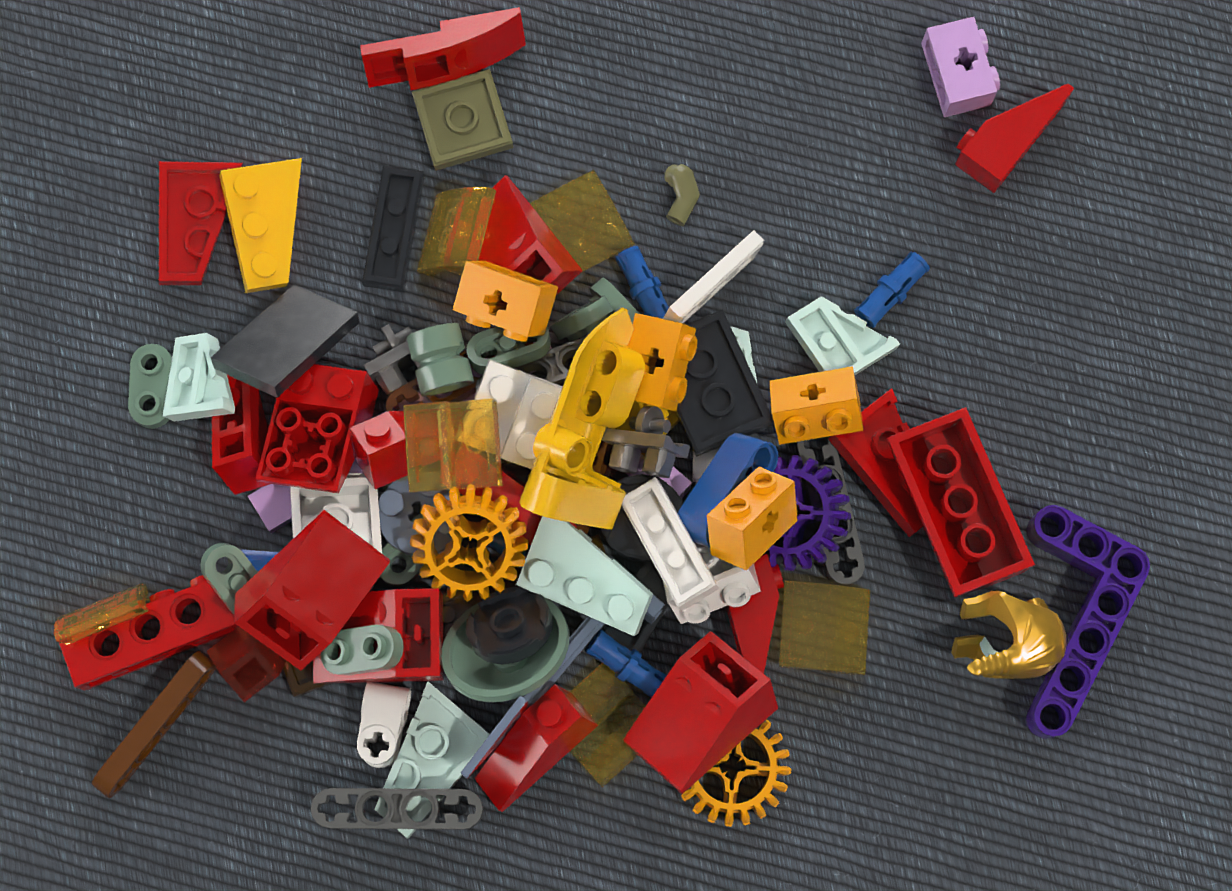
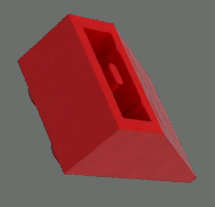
M506 175L449 229L464 263L466 261H487L558 286L556 295L583 271L512 180Z
M314 364L276 398L255 480L257 482L339 494L356 458L350 427L372 418L379 392L367 371Z
M323 510L235 593L234 623L301 671L332 643L388 566L390 560L326 510Z
M439 588L393 589L368 592L341 629L370 625H383L396 629L402 637L404 648L400 661L393 668L355 675H338L326 670L321 661V653L313 659L314 684L444 681V669L441 661L443 646L442 592ZM377 641L373 644L374 653L378 647ZM339 647V650H338V658H339V656H340V654H341V649H340V647Z
M710 631L677 660L623 741L683 794L778 709L771 679Z

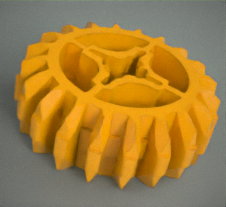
M473 484L467 485L466 495L460 496L459 489L456 486L450 487V500H447L440 493L435 494L433 498L435 507L424 504L421 508V514L424 519L414 520L413 529L418 534L411 536L410 546L418 550L412 555L413 563L424 564L419 572L421 578L435 575L431 584L432 588L440 589L444 584L447 585V596L449 599L455 596L456 590H463L464 600L468 602L472 598V591L478 590L479 595L485 600L489 597L490 585L501 593L505 588L503 578L514 581L517 578V571L514 567H522L525 564V556L520 552L528 549V540L520 536L526 533V524L524 522H515L519 517L517 507L504 511L507 505V497L505 495L498 497L495 502L491 501L492 489L489 487L483 490L482 496L475 495V486ZM462 514H476L486 519L480 522H471ZM446 521L449 526L448 533L452 540L446 544L445 550L438 554L433 536L439 526ZM501 531L505 540V548L501 556L492 563L489 559L490 552L486 546L493 541L494 535ZM462 537H469L470 541L472 538H475L477 540V547L469 548V544L467 547H463L461 545ZM468 564L476 571H464L454 568V566Z
M768 720L764 721L759 729L756 728L748 735L761 747L767 763H760L759 761L746 758L741 751L740 742L734 748V756L739 758L737 763L741 761L743 767H751L754 770L745 769L736 773L732 781V790H730V779L725 777L726 772L722 773L720 767H712L707 773L718 776L722 781L723 802L711 797L698 780L691 786V789L681 795L683 801L689 800L694 795L699 798L700 801L692 809L695 814H699L704 806L707 805L712 808L708 815V822L714 823L718 812L725 813L724 825L731 827L734 821L733 813H739L742 825L750 824L748 810L753 808L756 816L762 819L766 816V812L761 806V802L765 801L770 806L777 807L779 801L770 792L772 789L778 792L787 791L788 786L783 782L776 781L777 775L786 776L791 774V768L778 766L777 760L785 759L789 756V751L787 749L774 751L773 745L779 743L783 737L778 733L768 740L764 735L771 726ZM732 750L716 765L727 762ZM766 776L762 789L755 797L749 801L736 804L739 783L744 777Z

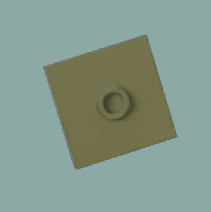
M490 69L412 91L435 171L514 148Z

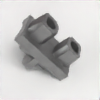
M388 324L381 328L386 339L373 346L378 357L364 364V367L375 385H380L382 390L389 396L396 389L407 384L402 372L414 365L419 368L420 363L412 360L406 337L412 333L411 329L407 327L394 334Z
M645 406L639 411L637 417H631L629 426L631 429H636V432L606 428L602 437V441L613 445L609 467L631 474L637 472L641 453H646L642 472L656 477L670 478L675 457L688 458L690 449L689 445L673 443L670 436L662 435L663 432L668 433L670 431L671 423L669 420H664L661 409L655 406Z

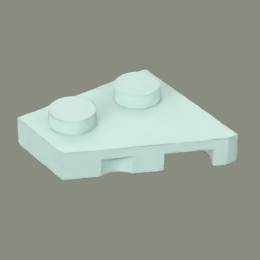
M822 296L789 316L785 321L819 372L853 366L854 374L857 375L895 351L900 345L894 337L889 336L886 338L868 328L866 321L853 314L844 313L838 305Z
M202 333L175 338L163 417L172 421H182L234 414L235 405L227 374L214 369L211 357L220 350L218 339L214 336Z

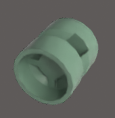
M446 323L428 327L411 333L406 337L412 360L420 363V367L415 371L421 396L443 394L474 383L468 358L459 354L465 348L459 323Z

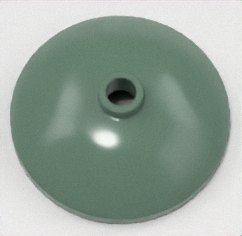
M544 597L553 615V630L547 642L534 655L520 662L501 665L486 662L476 655L466 635V624L470 613L472 612L474 615L475 611L480 607L477 603L469 608L452 625L442 646V666L451 685L466 697L483 702H502L516 699L542 686L559 669L569 647V629L560 609Z

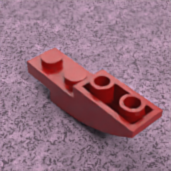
M520 7L439 21L441 31L360 45L369 88L409 81L410 90H416L464 77L499 62L526 45Z

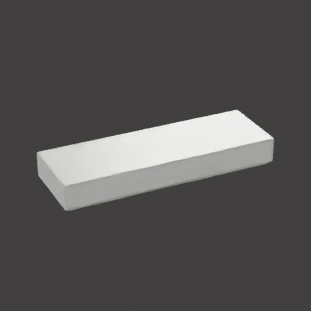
M753 230L674 302L667 310L663 319L684 324L755 258L763 246L764 240Z
M654 477L626 494L622 507L677 607L683 611L720 589L660 481Z

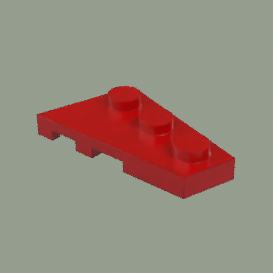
M159 161V285L202 286L227 214L219 174L221 170L243 167V163Z
M891 388L861 412L863 431L834 435L828 440L907 536L910 537L922 528L923 524L886 440L890 436L910 429L907 422L903 423L895 406V403L898 401Z

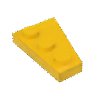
M302 158L221 170L219 174L245 293L286 287L289 282Z

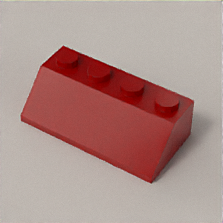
M966 407L886 439L954 597L989 587L1022 574L1035 565Z

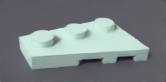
M542 516L516 585L531 592L541 594L547 599L632 636L637 635L653 593L615 559H610L581 529H576L570 522Z
M427 682L414 718L411 720L405 740L383 788L451 789L461 778V771L490 734L431 683ZM423 796L413 798L408 804V815L415 822H423L432 812V805L429 799ZM438 796V801L440 802L444 796ZM379 797L374 810L383 818L387 815L388 804L384 798ZM416 829L397 830L406 838H410Z

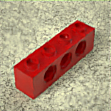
M201 575L189 582L191 585L189 588L176 593L174 589H166L149 597L150 603L134 608V605L130 604L116 608L109 612L110 618L94 624L93 620H88L75 624L68 628L69 634L58 638L74 687L86 691L242 628L234 623V614L224 604L204 576ZM191 603H199L201 607L199 619L192 624H185L182 619L184 608ZM157 618L160 622L158 635L151 640H145L142 635L144 624L150 619ZM117 634L120 641L118 650L110 656H105L102 652L104 639L109 635Z

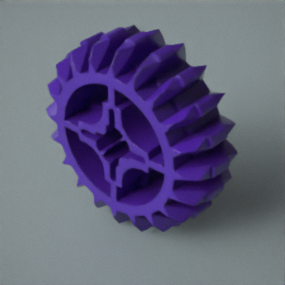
M792 455L788 465L784 458L778 457L774 473L795 481L796 506L810 514H800L797 516L798 521L781 536L784 537L783 547L775 542L763 555H769L771 567H775L777 564L780 565L783 561L785 570L794 571L798 562L802 569L808 570L812 567L811 555L816 561L824 563L827 561L823 550L824 547L834 552L838 551V543L832 540L835 534L842 537L847 536L848 531L845 528L838 527L839 520H850L851 513L839 511V506L847 504L850 499L845 494L835 495L842 488L843 482L839 479L829 481L832 475V470L829 467L824 466L818 470V461L809 458L803 465L802 458L798 455ZM803 479L809 481L817 489L822 499L823 508H816L808 504L806 490L802 489ZM815 522H821L816 534L808 542L799 546V540H803L804 531L807 526Z

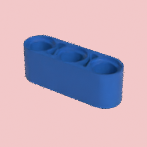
M734 433L724 441L678 511V515L694 543L710 548L707 514L755 469L762 467L774 472L778 462V451L774 444L741 433Z

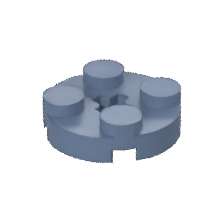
M431 471L414 472L392 482L379 498L380 529L388 543L406 555H413L418 550L410 546L411 536L418 534L413 529L414 522H411L409 516L414 513L413 507L417 504L435 507L433 498L437 493L450 500L449 490L452 486L443 480L439 474ZM446 521L439 526L433 536L438 554L444 551L446 544L452 540L448 533L449 526Z

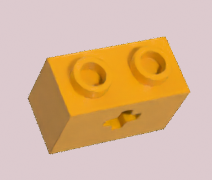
M466 261L453 310L467 315L465 320L467 323L483 328H490L492 324L503 328L504 336L527 342L528 337L545 334L558 286L487 261Z
M635 313L632 324L634 330L627 348L637 351L642 355L645 362V372L634 401L676 411L678 403L683 401L687 390L685 373L688 361L694 358L697 350L696 328L683 323ZM657 359H664L663 367H655Z
M853 366L769 381L771 411L779 445L863 431L860 398Z
M762 467L755 469L707 514L711 555L747 571L798 521L795 481Z

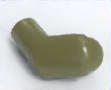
M672 164L666 169L664 178L669 186L674 188L676 199L666 218L670 222L683 227L700 197V192L693 171L684 164Z

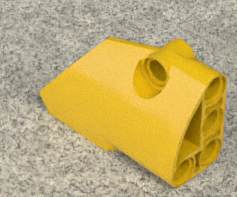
M620 308L595 327L583 340L574 355L550 422L538 431L534 439L533 453L536 459L519 501L520 505L528 511L550 519L613 529L626 492L620 489V483L595 472L592 465L606 427L612 429L620 427L628 418L645 372V362L642 355L637 351L627 348L634 328L626 308Z

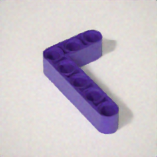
M1048 505L1032 516L1026 528L1029 540L1036 547L1089 574L1095 580L1066 635L1067 644L1064 657L1060 663H1057L1046 674L1026 716L1027 726L1035 736L1043 739L1060 736L1066 733L1072 726L1150 569L1149 558L1143 550L1057 505ZM1041 518H1050L1057 523L1059 529L1057 537H1050L1043 533L1040 527ZM1080 538H1088L1094 542L1097 550L1095 557L1090 558L1081 553L1078 544ZM1119 558H1126L1132 562L1135 570L1132 578L1124 577L1118 571L1117 562ZM1100 595L1110 596L1114 600L1116 605L1114 615H1106L1100 610L1098 606ZM1081 632L1091 633L1095 637L1097 648L1094 653L1085 652L1079 645ZM1063 669L1071 670L1078 678L1077 688L1073 692L1063 688L1060 683L1059 677ZM1044 707L1053 708L1059 716L1058 726L1054 730L1047 729L1040 720V713Z

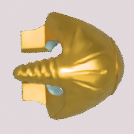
M990 591L974 598L963 599L960 612L961 619L994 616L1007 625L1014 637L1013 645L1002 652L994 650L985 636L969 635L955 637L951 653L954 658L967 657L974 660L967 667V670L972 675L1001 679L1035 678L1048 673L1064 657L1067 643L1063 623L1058 614L1050 610L1043 599L1033 598L1026 602L1002 591Z

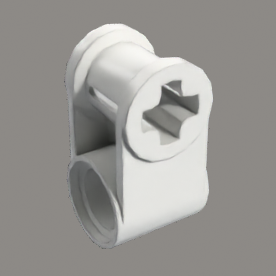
M367 682L362 701L357 750L360 757L370 766L385 768L392 765L397 759L403 728L408 717L411 688ZM378 736H382L383 741L389 746L388 751L382 750L379 753V757L374 758V753L368 748L369 743H376Z

